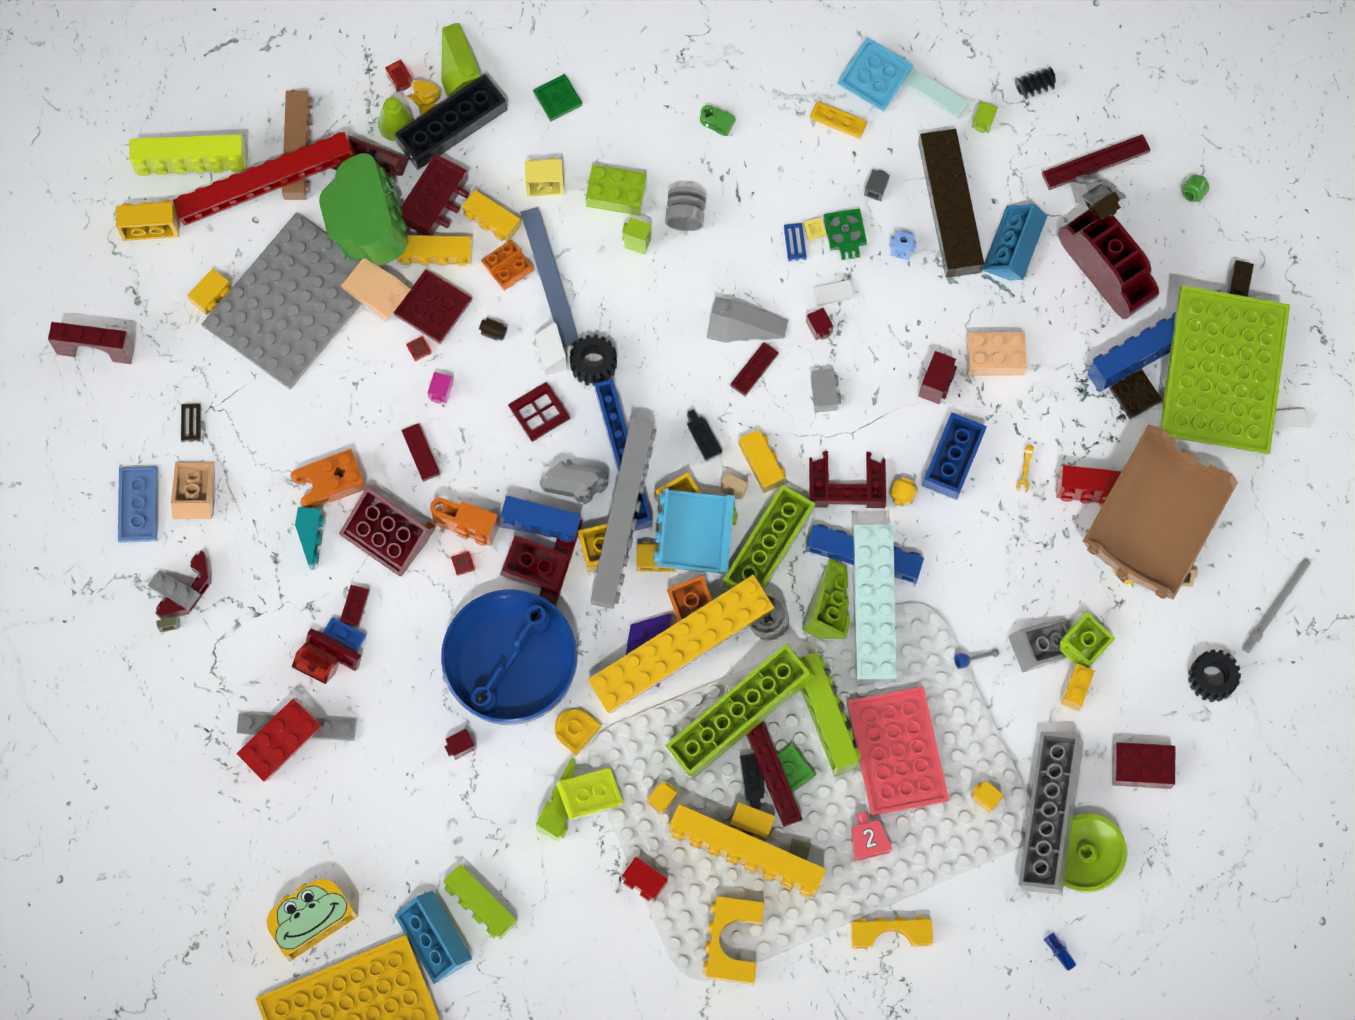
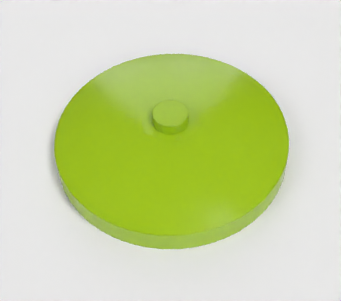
M1091 813L1073 816L1064 879L1065 887L1076 892L1093 893L1108 888L1121 876L1127 863L1128 849L1123 834L1112 821L1101 815Z

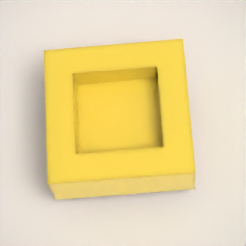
M822 218L803 222L808 241L826 237Z

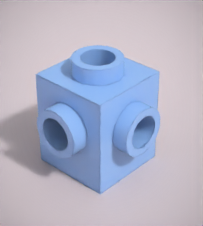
M897 230L895 237L891 236L889 247H892L890 256L909 260L910 252L914 253L917 242H913L915 235L905 230Z

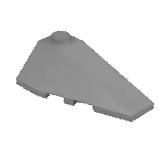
M716 296L707 339L724 343L738 340L749 341L752 339H783L788 320L740 302Z

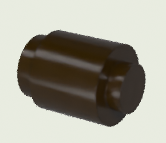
M487 317L486 320L482 319L478 330H481V335L495 341H503L508 327L504 326V323Z

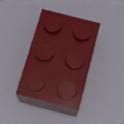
M1116 742L1113 746L1112 786L1172 789L1175 785L1176 746Z

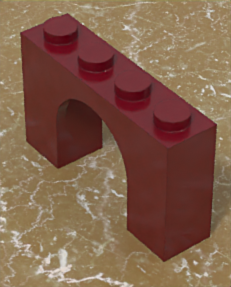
M51 321L48 341L57 355L76 357L78 346H85L106 352L112 362L132 363L135 346L127 331Z

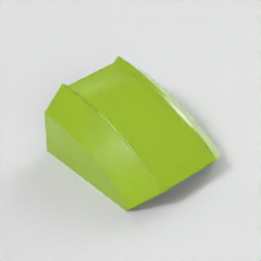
M1084 611L1061 639L1060 651L1075 665L1079 664L1089 668L1116 638L1106 631L1088 611Z

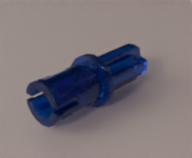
M1054 932L1044 939V942L1054 953L1053 956L1058 958L1067 971L1072 970L1076 966V963L1066 951L1067 947L1060 943Z

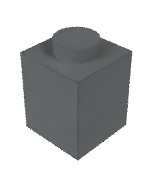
M872 169L864 196L881 202L888 186L890 175L882 170L876 171Z

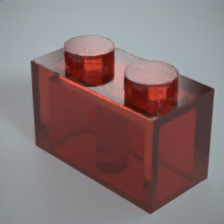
M305 642L296 652L292 668L327 684L336 674L340 658Z

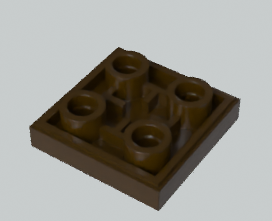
M1142 369L1110 387V391L1129 420L1162 402V398Z

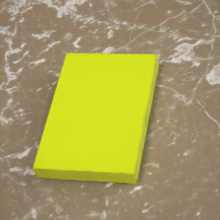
M610 767L556 783L569 820L624 804Z

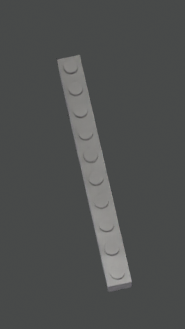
M631 418L592 591L591 605L614 609L615 604H619L621 593L618 592L619 585L623 586L625 574H622L623 567H627L629 560L626 552L627 548L631 549L633 537H630L631 530L635 531L637 519H634L635 512L640 510L641 501H638L639 494L644 492L645 483L642 480L643 476L648 474L649 465L646 462L647 458L652 456L653 447H650L651 440H655L657 429H654V422Z

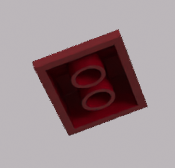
M515 535L500 575L520 583L556 592L569 555Z

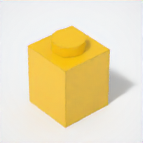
M986 780L982 785L978 783L971 791L974 793L971 799L989 814L1004 796Z
M661 781L647 799V804L663 815L677 798L676 788L668 782L665 784Z

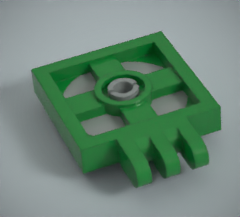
M860 208L824 214L823 218L830 251L839 250L841 260L846 259V252L848 253V258L853 259L852 251H855L856 258H859L860 251L858 246L867 245Z

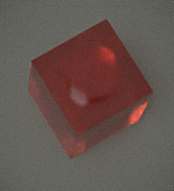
M401 59L385 67L386 75L396 92L405 91L410 88L412 77Z

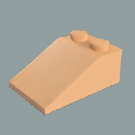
M365 258L359 262L340 286L384 322L411 290L395 276Z
M175 462L171 496L173 519H212L214 462Z

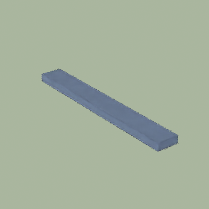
M539 208L522 211L520 213L553 322L557 325L562 345L567 347L575 342L579 343L578 334Z

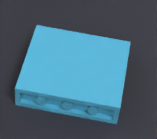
M665 488L663 493L660 492L659 504H662L661 512H658L657 523H660V527L655 535L658 549L654 551L653 556L656 567L718 574L728 573L735 496L669 490V488Z

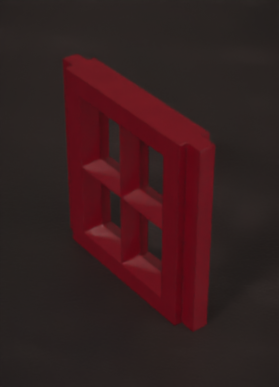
M547 382L508 404L510 411L531 442L571 419ZM547 394L551 403L539 409L534 401ZM531 403L536 412L524 419L519 410ZM554 405L559 414L547 421L542 412ZM539 414L544 423L532 430L527 421Z

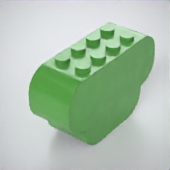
M358 154L345 160L336 171V181L328 184L319 197L327 235L337 243L349 259L360 260L367 257L371 263L376 265L389 263L401 256L407 247L405 232L407 226L401 218L403 212L397 203L399 197L393 189L395 183L386 174L385 169L380 167L369 154Z

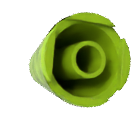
M395 97L386 99L378 118L380 134L387 140L395 141V133L414 121L413 115L399 99Z

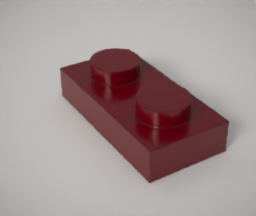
M350 585L340 618L341 622L355 627L360 626L370 593L369 589Z

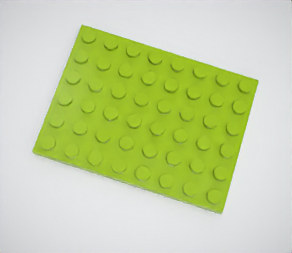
M1181 285L1179 288L1160 428L1165 429L1170 437L1174 439L1270 454L1290 304Z

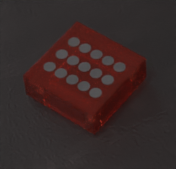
M423 336L406 344L415 362L432 354Z
M469 551L451 557L457 576L475 571Z

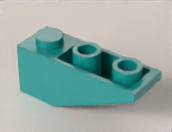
M298 507L295 527L309 568L314 570L315 564L319 562L317 548L322 544L320 530L321 527L324 528L325 516H323L321 509Z

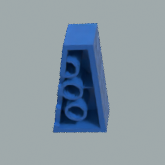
M506 495L500 516V527L545 537L559 538L561 541L570 542L575 541L581 515Z

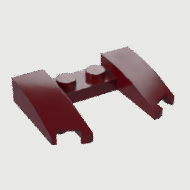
M828 451L822 452L823 458L813 462L812 457L809 458V500L815 503V507L828 508V504L866 505V508L885 509L887 502L886 459L883 458L882 462L879 463L870 459L872 456L871 452H866V484H829Z

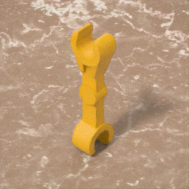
M1026 445L1022 480L1016 485V490L1019 491V485L1024 484L1026 486L1025 493L1029 489L1026 477L1034 450L1032 445Z

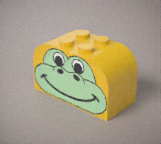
M318 879L308 885L304 883L291 896L289 894L283 896L279 900L280 903L269 912L267 917L268 931L289 962L358 918L334 882L327 879Z

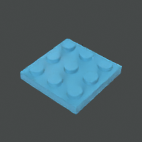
M867 37L837 83L875 108L885 112L914 65Z

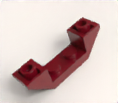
M203 551L195 554L190 562L192 571L201 576L196 578L191 586L193 590L200 594L199 598L190 610H187L166 597L156 607L155 614L159 619L189 615L211 585L208 559Z

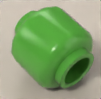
M1191 175L1182 186L1184 198L1190 202L1201 201L1209 191V183L1204 176Z

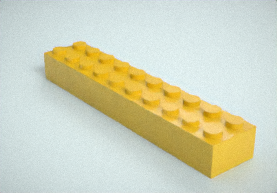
M752 575L587 680L607 713L611 714L770 614L776 608L757 578Z

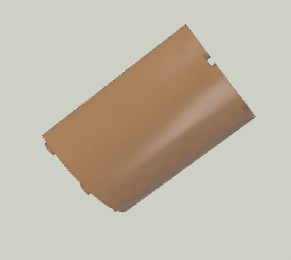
M1148 424L1082 542L1086 545L1089 553L1096 555L1104 563L1116 570L1118 576L1124 579L1128 578L1155 592V595L1161 599H1166L1167 597L1174 600L1235 490L1238 481L1232 473L1211 464L1206 467L1197 462L1199 460L1198 457L1187 450L1181 451L1176 447L1177 442L1170 437L1165 429Z

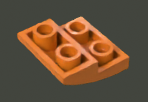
M512 240L481 260V263L504 291L534 271L533 265L522 255L521 250Z

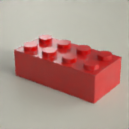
M1063 465L1057 478L1056 498L1064 502L1078 500L1083 504L1096 502L1103 506L1122 471Z
M293 698L236 754L263 782H266L323 727V724L297 698Z

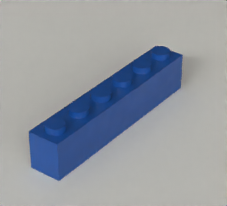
M822 524L812 526L806 546L807 552L854 565L853 536L847 535L843 530H830ZM894 546V577L917 584L924 557H921L917 552H904L901 548Z

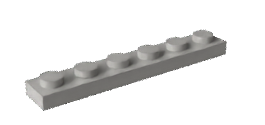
M238 713L237 734L256 735L275 715ZM317 718L323 724V727L312 739L355 741L356 720Z

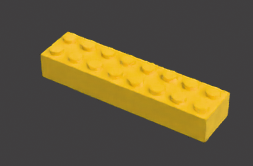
M680 804L669 825V833L672 834L671 837L678 841L686 840L690 842V846L699 850L702 847L708 850L707 853L718 858L720 855L726 858V862L737 866L738 863L745 866L744 870L753 874L755 872L763 874L762 877L771 882L774 880L781 882V886L786 889H797L800 891V895L807 898L816 896L826 869Z

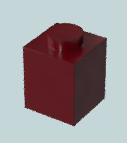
M824 307L806 316V323L815 340L820 338L824 340L831 336L834 326Z
M467 729L445 739L447 745L444 748L448 756L453 755L455 760L476 750Z

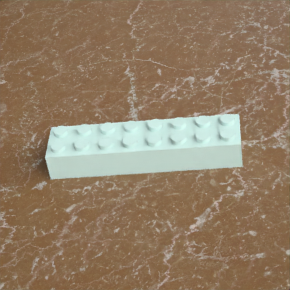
M893 524L854 525L856 682H895L897 675Z

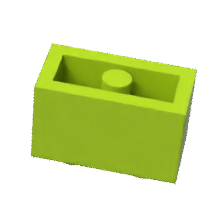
M630 217L629 222L625 223L622 229L624 248L645 255L652 239V224Z

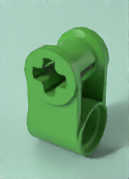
M705 105L701 109L700 123L720 135H729L736 121L735 116L712 105Z

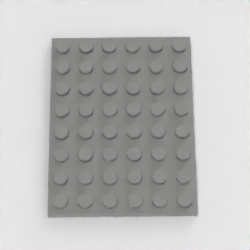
M295 213L201 325L287 389L291 390L361 306L362 303L340 286L362 259L352 260L346 257L342 249L327 234Z

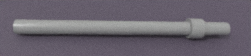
M1305 558L1257 629H1253L1249 635L1250 639L1243 648L1246 653H1250L1254 645L1260 642L1264 636L1263 632L1311 562Z

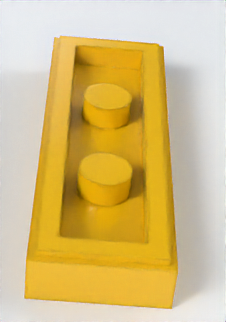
M819 101L816 102L810 115L811 120L858 139H861L868 123L866 120Z

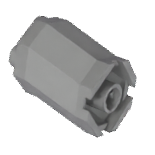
M567 459L566 464L564 461H561L545 474L547 476L545 481L543 479L539 481L540 487L544 492L574 497L578 503L583 502L585 505L593 499V495L597 492H603L608 487L606 483L609 480V476L602 469L576 465L570 459Z

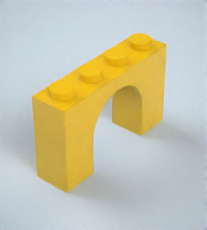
M717 896L716 902L712 901L710 913L714 914V920L709 921L708 933L712 935L711 941L706 943L705 953H709L708 961H704L703 973L706 974V979L754 985L757 963L734 960L728 957L720 947L719 937L722 931L733 923L762 925L763 902Z

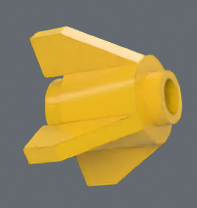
M415 80L411 82L415 92L406 97L408 100H413L420 107L419 112L422 116L434 107L440 99L441 91L433 83Z

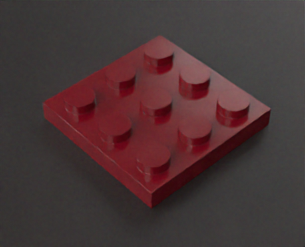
M425 269L394 311V316L441 345L472 302V297Z

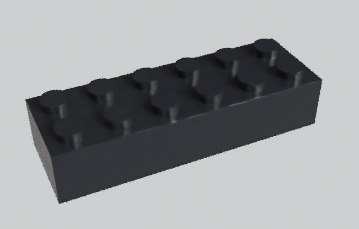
M484 74L395 133L396 143L415 168L419 170L431 161L434 154L442 155L508 110L507 101L486 74Z

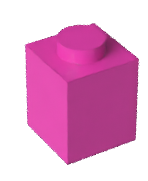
M434 372L427 392L428 398L437 404L442 402L447 404L453 386V378Z

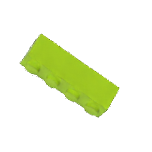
M461 864L443 880L446 885L444 887L446 892L450 896L455 894L460 899L458 901L460 906L465 910L469 908L474 913L472 915L474 920L479 924L483 922L488 927L486 931L492 938L497 936L501 940L517 924V920Z

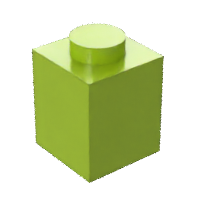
M981 101L974 117L972 128L981 133H989L998 107Z

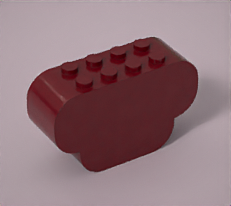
M1088 209L1060 228L1059 239L1066 252L1121 318H1129L1157 299L1159 288L1151 275V264L1146 254L1116 217L1111 216L1101 220Z

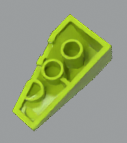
M460 23L442 27L441 82L446 96L450 97L480 77Z
M831 558L828 560L806 614L802 628L803 631L821 639L846 638L851 622L848 615L847 566Z
M574 758L570 759L560 781L574 777L576 765ZM555 786L551 796L552 802L547 801L536 822L537 832L559 841L560 837H565L569 827L566 826L568 814L559 790Z

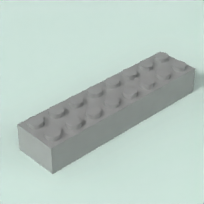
M1041 731L1018 883L1023 891L1062 895L1084 745L1080 735Z

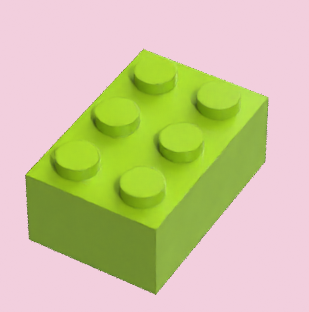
M592 164L585 198L586 207L641 216L647 185V173Z

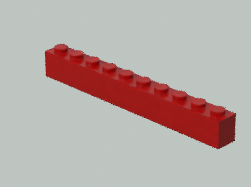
M345 132L335 133L330 138L321 139L312 145L300 147L297 151L285 153L277 159L267 160L262 165L250 167L239 174H232L229 178L215 181L206 187L197 188L189 194H182L178 198L173 199V204L178 219L186 226L340 165L345 160L355 156L347 134Z

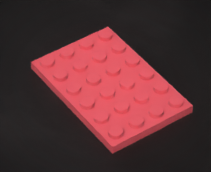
M924 686L848 700L846 702L855 745L861 755L859 763L871 817L949 802Z

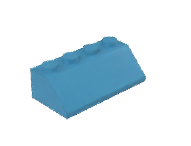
M1035 204L1007 205L984 263L983 271L1006 280H1023L1048 215Z
M433 890L416 896L394 915L433 984L458 971L472 960L471 955Z

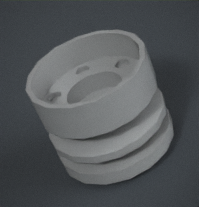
M693 187L671 188L668 191V208L666 209L665 224L672 229L680 231H696L703 228V210L706 204V194Z
M767 595L776 610L749 627L757 637L770 641L784 635L790 620L782 601L775 596ZM771 616L773 621H768V623H766L765 618H769Z

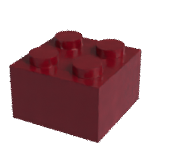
M937 351L934 352L921 384L918 397L936 404H940L941 399H946L958 367L955 365L956 358Z

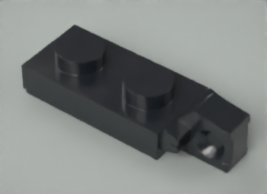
M694 409L687 412V417L690 421L687 423L688 430L705 462L722 454V449L706 419L703 417L698 418Z
M754 754L740 755L744 795L746 800H750L751 807L759 810L761 807L760 799L764 798L765 793L763 776Z

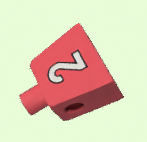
M868 812L857 814L856 817L859 825L851 828L854 862L891 853L892 846L880 821L870 822Z

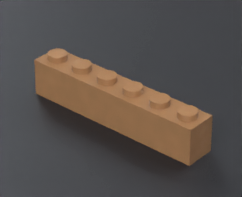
M286 91L283 154L297 151L300 147L308 146V142L312 141V133L309 131V125H312V114H309L310 108H313V98L309 97L308 91ZM307 178L282 187L284 200H306L307 193H310V183L307 182Z

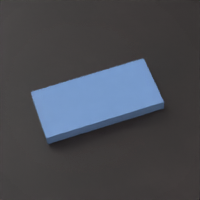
M119 467L118 542L157 541L158 467Z

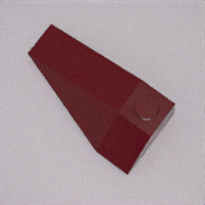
M347 135L355 155L369 154L380 167L385 169L387 175L403 176L409 158ZM340 165L332 167L331 169L337 171Z

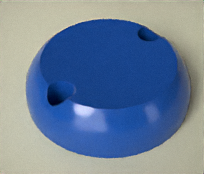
M517 589L497 590L486 593L465 605L447 628L441 649V664L445 682L456 701L472 715L484 721L500 725L528 723L552 711L569 691L576 674L578 651L574 633L564 615L545 598ZM538 613L535 619L532 621V615ZM481 694H484V696L482 697V699H481L480 702L478 703V701H477L478 696L481 695Z

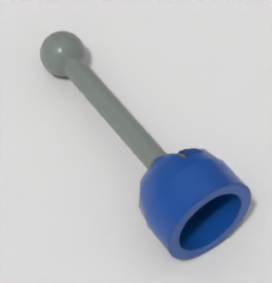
M994 649L992 652L971 657L967 653H958L954 656V662L958 669L968 667L971 660L989 656L997 657L999 651Z

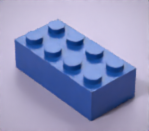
M951 412L922 486L958 500L987 426Z

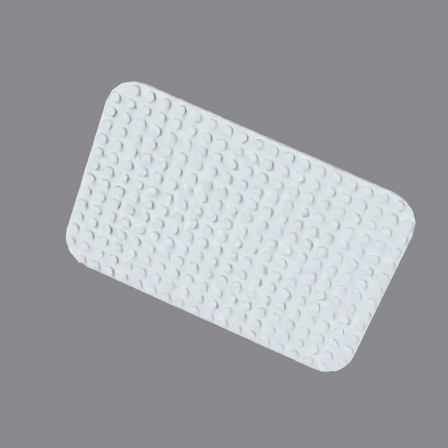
M914 602L895 605L897 675L895 682H856L855 622L850 624L845 639L816 638L793 648L800 658L815 652L818 653L819 657H823L826 666L824 668L825 674H829L833 684L831 686L832 692L837 693L840 702L838 704L839 710L844 712L847 720L845 722L847 730L850 729L852 734L853 731L846 703L848 700L924 686L949 802L871 817L860 763L856 770L834 777L800 689L764 719L763 723L776 755L793 744L816 774L813 779L792 793L803 820L783 827L765 781L764 798L760 799L761 807L759 810L775 816L766 843L786 852H789L792 839L811 844L807 861L826 869L815 897H804L799 894L800 891L797 889H786L781 886V882L776 880L773 882L768 881L762 877L763 874L755 872V874L744 870L745 866L738 863L737 866L726 862V858L720 855L718 858L708 854V850L702 847L699 850L690 846V842L686 840L678 841L671 837L672 834L669 833V825L679 804L727 826H730L738 802L751 807L750 800H746L744 795L739 759L740 755L753 754L746 736L696 778L686 773L665 745L764 661L613 724L598 734L590 746L587 761L589 771L594 772L611 768L624 804L605 811L628 864L630 865L633 859L637 857L668 879V884L655 902L651 899L649 902L645 899L644 901L668 957L680 973L691 980L702 982L715 981L706 979V974L703 973L704 961H708L709 953H705L707 941H711L712 934L708 933L709 921L714 920V914L710 912L712 901L716 902L717 896L764 903L762 925L733 923L727 926L719 937L720 947L728 957L734 960L759 963L855 921V919L865 917L1011 853L1025 843L1031 799L968 667L962 669L956 667L954 656L961 652L948 625L937 611L925 604ZM853 740L852 744L856 748L855 740ZM985 780L1004 794L990 814L971 799L974 795L971 791L978 783L982 785ZM661 781L665 784L668 782L673 785L677 793V798L663 815L647 804V799ZM868 812L870 822L880 821L892 846V851L888 854L854 862L851 828L859 825L856 817L857 814Z

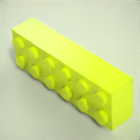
M242 134L129 139V160L135 174L140 176H147L149 174L166 175L168 173L182 175L186 172L202 174L211 171L214 173H222L223 171L241 172L242 170H247V149Z

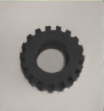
M594 334V337L586 335V339L579 338V343L575 342L573 349L571 348L570 369L573 372V376L577 377L580 383L584 381L585 385L589 386V383H592L594 386V384L604 380H611V375L614 376L615 369H617V353L615 347L612 346V342L610 340L606 342L605 337L602 336L600 339L596 334ZM592 353L599 354L604 358V362L594 368L586 366L582 360L585 356Z
M1213 649L1210 652H1203L1193 662L1188 672V675H1190L1188 683H1192L1190 686L1191 690L1195 689V695L1198 697L1200 694L1202 696L1201 699L1204 701L1206 699H1209V702H1214L1215 700L1218 702L1222 701L1224 698H1228L1240 683L1241 673L1238 672L1240 666L1235 665L1237 660L1235 658L1231 659V654L1229 653L1224 655L1223 650L1216 652ZM1205 668H1218L1224 675V684L1214 685L1210 683L1205 677Z

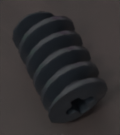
M1052 67L1044 68L1041 72L1036 71L1034 74L1030 73L1027 76L1024 75L1021 78L1015 79L1016 89L1025 99H1028V93L1034 97L1035 90L1040 95L1041 88L1045 92H1048V86L1052 90L1055 89L1056 78Z

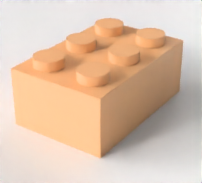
M1025 332L968 333L966 339L967 376H1024L1027 369Z

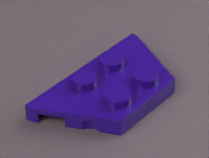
M668 613L631 624L625 655L670 628L672 614Z

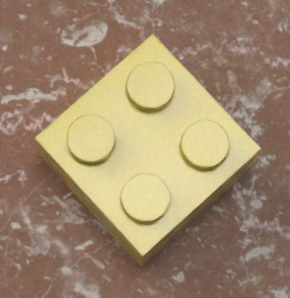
M549 158L547 160L530 159L529 161H524L527 197L564 195L562 159Z

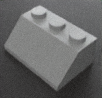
M1081 175L1077 176L1076 180L1071 181L1074 200L1077 204L1087 206L1082 195L1100 184L1106 188L1109 187L1112 192L1115 191L1120 200L1125 199L1126 195L1104 180L1097 179V177L1092 178V176Z

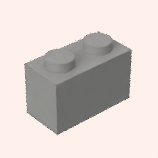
M834 369L811 371L810 380L815 413L837 411L838 404H841V394L837 393L836 386H839L838 375H834Z

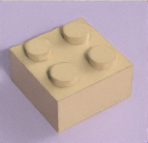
M728 472L721 482L722 492L725 494L729 493L738 500L743 499L748 489L747 482Z

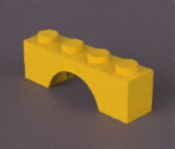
M917 916L915 920H907V917H896L895 921H887V918H875V921L868 922L866 918L855 919V922H851L850 925L852 949L872 948L876 938L885 932L902 934L907 938L911 947L933 945L932 919H927L926 916Z

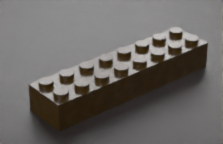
M957 129L921 133L918 145L945 278L982 273L985 264Z

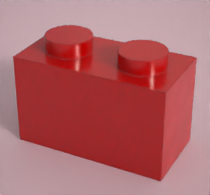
M637 857L633 859L622 875L623 884L631 890L634 888L640 892L639 895L648 902L650 899L655 902L668 884L666 877Z

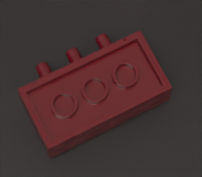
M434 154L401 206L403 212L401 218L406 226L424 236H433L439 225L449 228L451 222L444 219L449 210L455 213L459 212L460 207L453 204L458 195L468 198L470 192L463 189L468 181L467 170Z

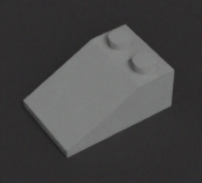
M1066 618L1024 628L1009 636L1022 673L1067 659L1060 651V641L1069 630Z

